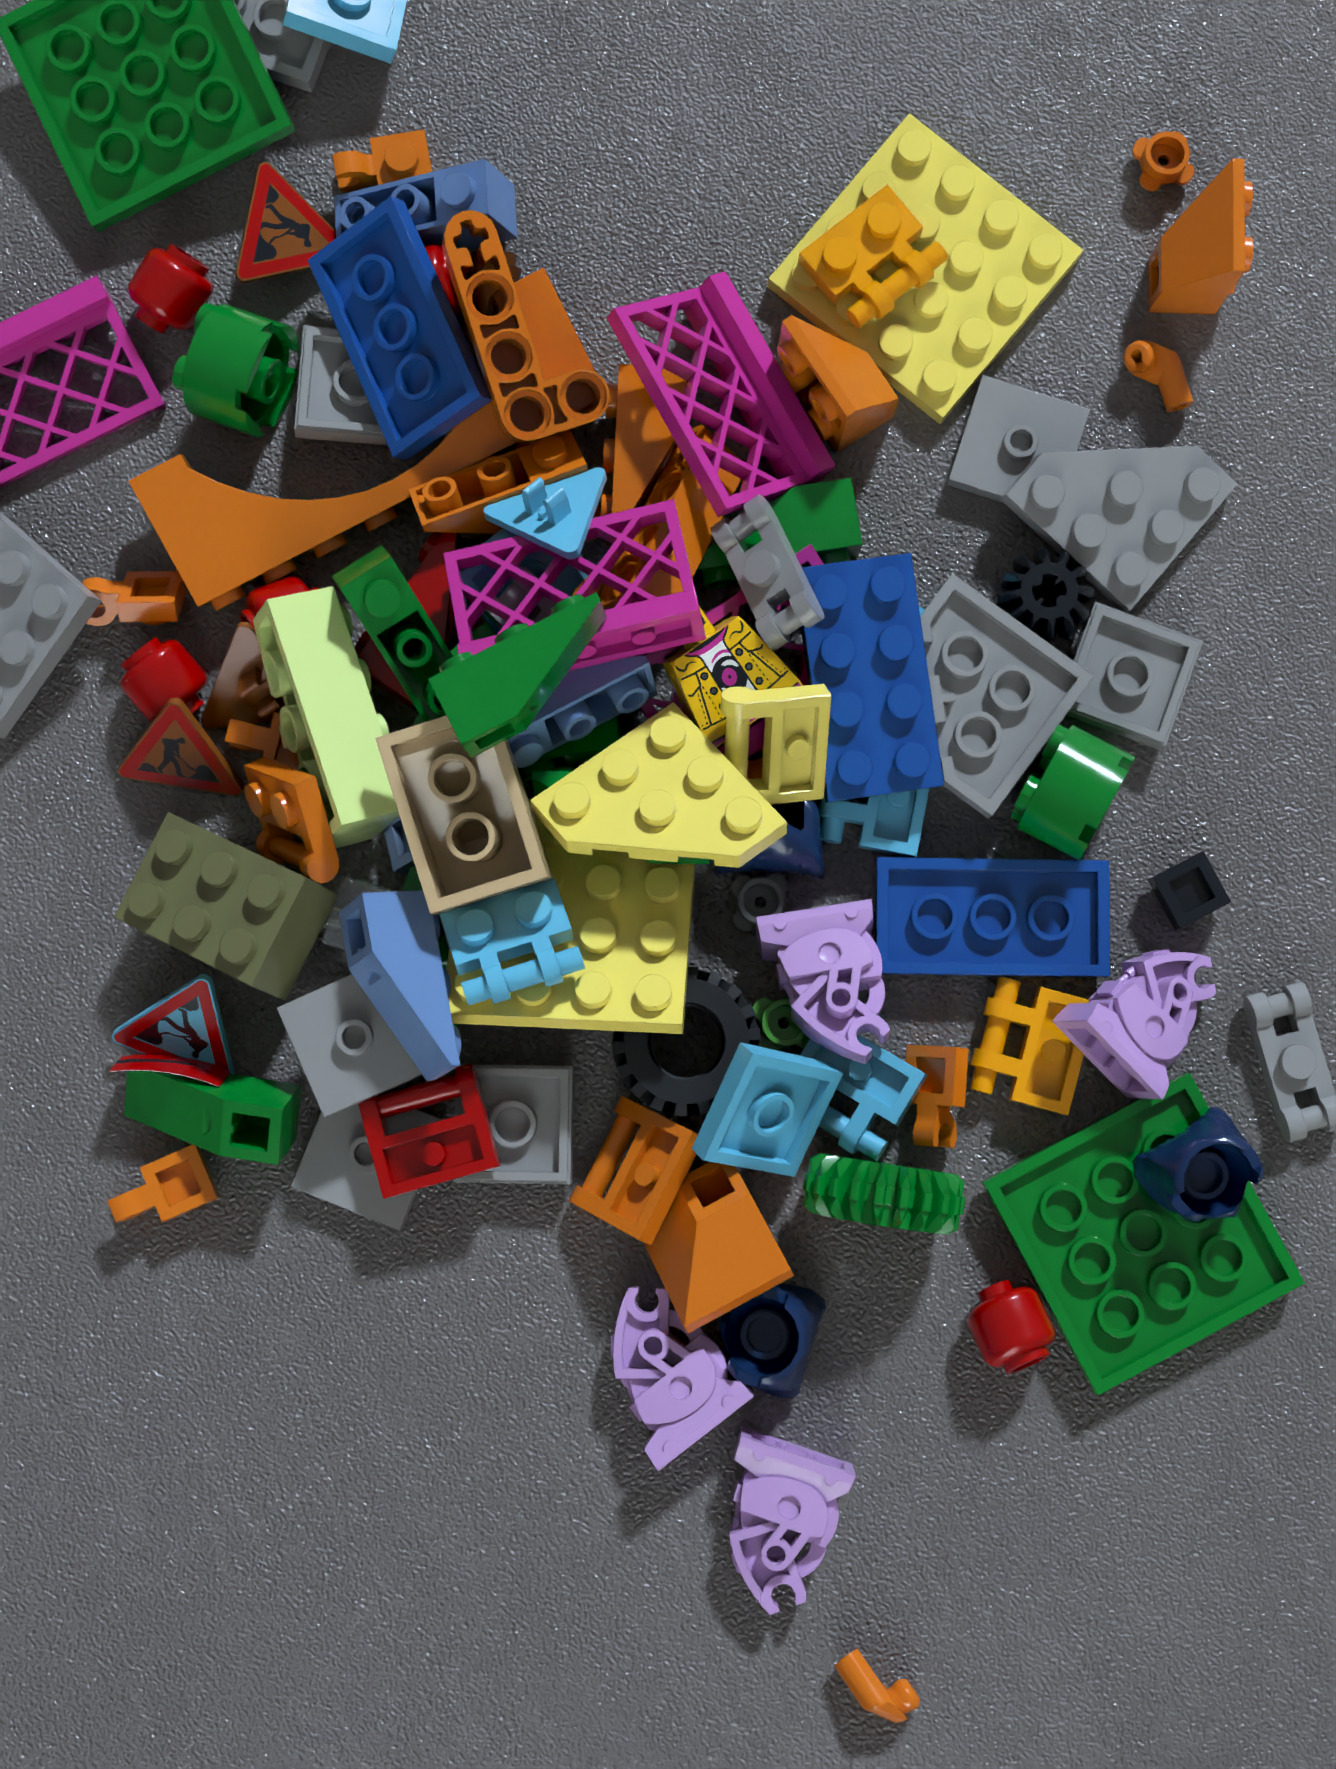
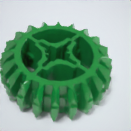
M820 1153L810 1158L808 1173L805 1172L804 1206L811 1213L821 1216L917 1232L950 1234L958 1230L960 1215H963L964 1181L958 1175Z

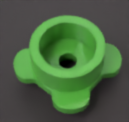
M788 995L784 999L774 1001L764 997L754 1003L755 1018L759 1020L762 1034L759 1047L780 1051L782 1047L791 1045L805 1048L810 1040L791 1019V1004ZM781 1017H785L789 1021V1025L785 1029L778 1025V1020Z

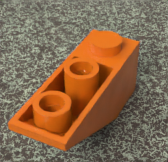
M619 364L618 384L607 383L610 400L606 409V418H616L615 439L604 438L603 469L606 473H613L612 494L601 495L600 516L645 506L668 458L677 444L632 364ZM663 368L661 375L668 387L684 395L687 381Z
M567 430L542 438L537 442L505 454L490 457L483 462L451 474L434 478L429 482L410 488L408 491L424 532L496 534L502 527L485 519L483 509L487 505L521 494L522 490L538 477L543 479L544 485L588 471V467L571 430ZM598 505L593 518L600 515V509Z

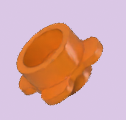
M1164 131L1155 134L1151 139L1142 137L1133 146L1132 155L1135 159L1139 160L1142 171L1139 183L1145 190L1154 192L1161 185L1174 182L1178 185H1186L1192 179L1194 167L1188 163L1190 148L1186 137L1180 132ZM1161 157L1166 158L1168 164L1161 165L1158 159Z

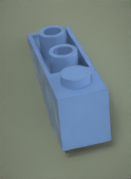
M486 159L334 196L336 238L390 196L405 202L424 246L430 244L442 245L447 223L454 215L467 210L481 212L491 219L497 230L500 242L518 238L514 184ZM468 228L461 229L459 241L455 243L457 249L461 247H466L468 250L478 248L484 239L482 235L473 237Z
M646 656L628 657L568 671L525 731L507 739L517 768L532 765L545 753L570 740H579L587 736L595 727L622 713L633 712L639 709L647 700L657 696L658 693L650 663Z
M423 890L361 893L339 911L348 968L426 1081L436 1080L460 1066L459 1056L461 1053V1036L458 1028L453 1025L448 1000L451 990L448 971L442 967L438 945L440 936L438 915L430 914Z

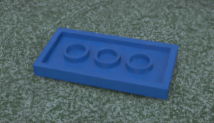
M390 196L307 260L394 458L408 460L493 400L404 201Z
M911 553L802 567L825 616L823 620L811 628H806L804 625L801 626L809 685L825 684L831 693L824 789L825 803L944 786Z
M877 857L875 859V943L882 958V975L1110 977L1109 860Z

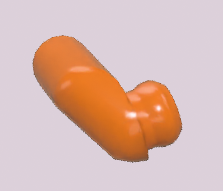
M1148 340L1135 341L1127 346L1123 355L1126 368L1134 376L1159 386L1167 412H1176L1194 403L1180 357L1175 351Z
M858 1648L834 1665L864 1710L894 1723H899L907 1720L906 1714L917 1709L920 1705L921 1699L907 1679H898L888 1688L881 1683Z

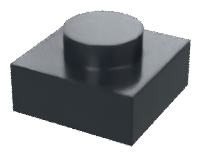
M1204 851L1148 879L1174 930L1181 929L1231 903Z

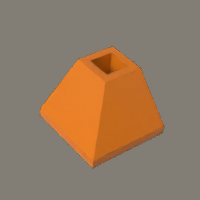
M1233 158L1161 236L1148 259V313L1216 314L1227 296L1234 293L1237 282L1243 273L1249 272L1253 260L1252 237L1245 236V217H1248L1251 211L1253 185L1251 181H1245V159Z
M793 315L782 321L776 361L794 393L798 394L808 409L806 414L822 442L828 439L838 453L893 418L899 398L868 352Z
M708 1162L686 1174L652 1245L644 1243L688 1334L794 1276L736 1166Z

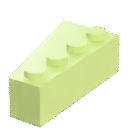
M334 586L267 599L254 617L253 623L270 693L275 698L283 696L285 706L280 710L279 726L284 749L289 748L291 752L297 753L299 761L298 770L316 777L335 847L339 848L374 839L399 817V813L375 739L389 734V729L384 717L379 713L376 714L369 693L371 690L370 672L365 661L358 659L351 639L353 623L349 610L344 604L339 603Z

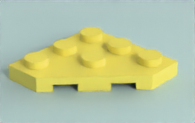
M674 702L530 800L533 813L568 853L593 855L594 849L628 852L629 858L667 862H678L679 857L714 860L715 866L740 868L787 834L786 820Z

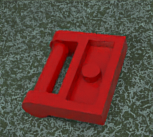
M473 1063L456 1067L455 1074L385 1094H378L358 1103L383 1199L501 1166L482 1097L480 1080ZM461 1097L465 1114L389 1135L386 1125L387 1117Z

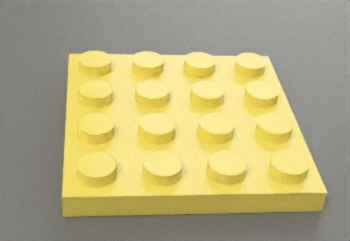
M909 113L768 278L767 287L819 329L868 352L892 387L937 423L941 424L1075 265L1083 249ZM888 184L923 226L921 236L911 243L910 246L914 250L921 252L931 243L937 241L946 250L948 260L934 270V278L923 287L918 289L913 286L895 300V308L879 320L874 317L858 329L847 317L846 310L859 299L850 291L833 304L799 264V253ZM890 260L870 276L874 281L882 283L896 272L898 268Z
M534 814L574 940L552 947L556 953L578 946L585 969L562 976L564 982L553 986L545 987L544 982L510 992L511 999L493 1004L492 999H488L468 1006L461 982L483 976L484 974L482 969L458 975L449 947L446 970L448 971L451 983L448 1000L453 1024L683 1034L696 864L649 863L643 859L629 858L628 852L594 849L593 855L568 853ZM534 952L501 962L500 965L502 969L534 960L536 957Z

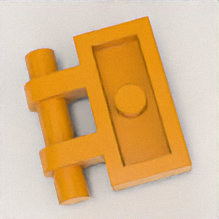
M887 184L799 253L798 262L833 304L850 291L854 293L859 300L846 310V314L851 323L860 329L872 318L875 317L880 320L895 308L894 301L913 286L920 289L933 279L934 270L948 260V255L944 247L937 241L931 243L921 252L914 250L910 246L911 243L921 236L923 226ZM890 260L898 268L896 272L882 283L874 281L870 276Z
M998 977L993 998L987 997L983 1015L987 1016L988 1019L980 1049H973L969 1064L975 1067L969 1089L992 1095L997 1073L1011 1076L1013 1081L1008 1100L1068 1116L1084 1054L1052 1021L1068 1004L1089 1003V1000L1052 989L1038 987L1032 1008L1016 1004L1021 982L1010 978ZM1010 1023L1026 1027L1018 1059L1002 1055Z

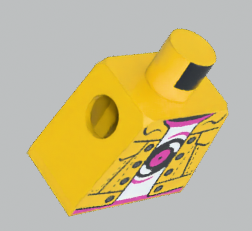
M699 606L706 640L684 644V648L663 662V665L685 715L717 748L725 742L726 716L720 710L721 693L723 690L729 687H747L752 690H764L803 685L742 618L731 616L713 627ZM758 718L750 719V724L756 721Z

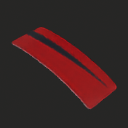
M160 1054L123 1056L109 1070V1072H165L197 1079L217 1087L230 1074V1070L205 1061Z

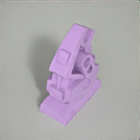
M872 899L756 917V941L761 960L777 962L776 976L779 990L785 989L790 998L792 1021L817 1045L820 1044L840 1056L866 1064L872 1056V1048L862 1045L857 1037L861 1033L871 1032L878 1037L881 1044H884L889 1039L890 1034L888 1024L879 1016L884 1005L885 987L881 978V954L872 939ZM859 991H869V999L866 1004L858 1000Z
M1169 949L1142 953V956L1121 962L1122 977L1116 981H1104L1088 999L1089 1003L1068 1004L1056 1015L1052 1022L1126 1098L1163 1099L1169 1087L1166 1069L1177 1060L1188 1043L1189 1033L1196 1020V1001L1209 999L1216 994L1215 984L1196 985L1194 979L1197 968L1212 967L1211 957L1189 952L1171 953Z
M629 1286L619 1310L615 1333L611 1336V1357H613L615 1379H621L631 1398L632 1404L629 1408L639 1422L643 1420L648 1429L654 1431L646 1442L644 1450L657 1471H659L753 1398L754 1390L751 1386L736 1380L732 1375H728L727 1363L722 1350L711 1337L703 1332L701 1327L689 1334L686 1332L676 1310H670V1297L665 1287L656 1288V1294L659 1299L657 1308L652 1311H643L636 1302L639 1287ZM669 1326L682 1330L690 1341L685 1343L669 1332Z
M741 1425L734 1449V1460L745 1468L742 1479H737L733 1492V1501L736 1503L735 1516L733 1517L732 1525H729V1537L732 1547L731 1557L737 1573L742 1575L748 1588L769 1615L779 1612V1604L773 1598L772 1591L780 1584H787L793 1588L796 1605L806 1602V1591L802 1577L809 1575L821 1563L826 1552V1546L832 1539L838 1524L839 1508L837 1498L849 1493L856 1474L853 1464ZM806 1542H809L810 1546L805 1555L795 1560V1557Z

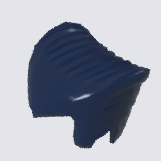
M812 800L788 805H771L786 820L787 834L740 868L715 866L714 873L717 876L720 874L727 875L730 872L738 873L744 871L746 873L750 870L756 872L764 870L769 873L778 870L781 873L789 871L795 874L798 872L801 875L808 874L813 878L823 879L825 877V865L822 858L823 849L821 846L823 842L820 837V814L817 805Z
M1210 1107L1200 1119L1192 1122L1191 1126L1187 1127L1185 1131L1178 1133L1174 1138L1168 1139L1165 1143H1161L1145 1153L1138 1154L1132 1161L1134 1176L1149 1196L1163 1208L1179 1214L1191 1222H1199L1204 1218L1221 1219L1236 1217L1245 1195L1247 1182L1251 1181L1254 1184H1258L1263 1180L1264 1167L1257 1153L1242 1136L1232 1119L1219 1107Z
M778 1284L727 1312L719 1323L723 1346L729 1358L727 1369L736 1380L776 1398H795L800 1394L802 1376L806 1370L811 1346L818 1331V1324L826 1310L825 1299L813 1289L791 1284Z

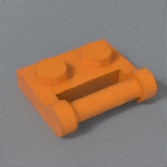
M265 757L245 764L244 769L249 782L245 786V797L251 811L260 819L262 831L256 842L259 854L275 863L287 862L300 868L302 874L314 882L326 883L332 880L339 870V858L316 777ZM293 833L302 837L304 844L295 841Z
M621 1095L614 1109V1112L618 1113L582 1187L576 1185L568 1201L635 1239L652 1245L696 1156V1153L691 1148L698 1134ZM640 1124L641 1126H640V1128H639V1130H638V1132H637V1134H636V1136H635V1138H634V1140H633V1142H632V1144H631V1146H630V1148H629V1150H628V1152H627V1154H626V1156H625V1158H624V1160H623V1162H622V1164H621V1166H620V1168H619V1170H618V1172H617V1174H616V1176H615V1178H614V1180H613V1182H612V1184H611V1186H610V1188H609V1190H608V1192H607L605 1198H603V1195H604V1193H605V1191H606V1189H607V1187H608V1185H609V1183H610V1181H611V1179H612V1177H613V1175H614V1173H615V1171H616V1169H617V1167H618V1165H619V1163H620V1161H621V1159H622V1157H623V1155H624V1153H625V1151H626V1149H627V1147H628V1145H629V1143H630V1141H631V1139H632V1137H633V1135H634V1133H635V1131H636L638 1125Z

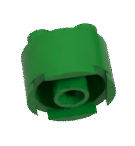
M210 303L203 304L195 318V335L187 355H182L175 364L172 376L173 386L175 389L183 391L185 406L192 415L254 437H261L264 433L260 428L264 424L274 428L290 401L298 370L288 367L289 350L299 353L297 334L289 325L227 304H220L218 306Z
M1058 724L1042 753L1043 757L1037 767L1045 773L1041 780L1030 775L1014 805L1015 808L1011 818L1019 822L1017 829L1080 861L1131 767L1135 756L1074 725L1067 729Z

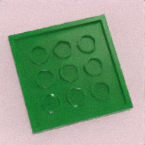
M32 0L0 17V37L91 226L98 232L296 132L234 0Z
M1184 1073L1170 1080L1167 1093L1163 1099L1137 1098L981 1181L984 1190L1092 1392L1097 1396L1305 1284L1250 1181L1246 1184L1245 1195L1236 1217L1221 1219L1204 1218L1199 1222H1191L1159 1205L1135 1178L1132 1161L1138 1154L1145 1153L1159 1144L1165 1143L1168 1139L1174 1138L1208 1111L1209 1107L1190 1073Z

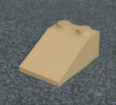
M446 715L375 738L430 914H441L554 878L537 821L507 740L471 758L458 740Z

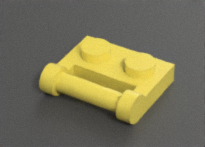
M825 684L752 690L747 687H729L722 691L720 710L726 716L724 756L770 805L824 799L831 693ZM765 717L762 778L748 779L750 719Z

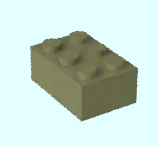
M167 812L114 917L251 987L286 1000L338 894L299 873Z

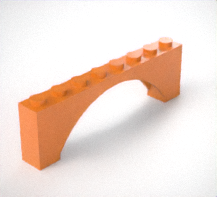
M544 267L514 282L544 379L578 369L595 371ZM497 291L489 299L495 315L501 313L504 308V298L501 292ZM505 342L499 343L492 348L491 360L498 371L504 374H514L521 369L523 363L522 354L515 345ZM573 382L568 386L565 394L568 406L576 413H590L595 404V394L592 388L583 382ZM517 400L511 406L510 419L517 429L531 432L536 430L540 424V410L530 400ZM489 402L456 425L440 445L414 467L393 480L367 491L338 498L298 500L249 493L217 482L193 470L186 457L182 454L132 478L128 482L196 605L199 607L211 602L215 611L246 596L241 586L242 584L262 575L266 584H269L296 570L297 568L292 560L294 557L313 549L316 557L319 558L345 545L348 542L343 532L363 522L367 531L370 532L397 518L398 515L393 506L411 497L408 489L429 482L434 478L442 477L483 462L490 457H494L495 453L513 444L518 449L534 442L518 443L504 435L498 424L492 403Z

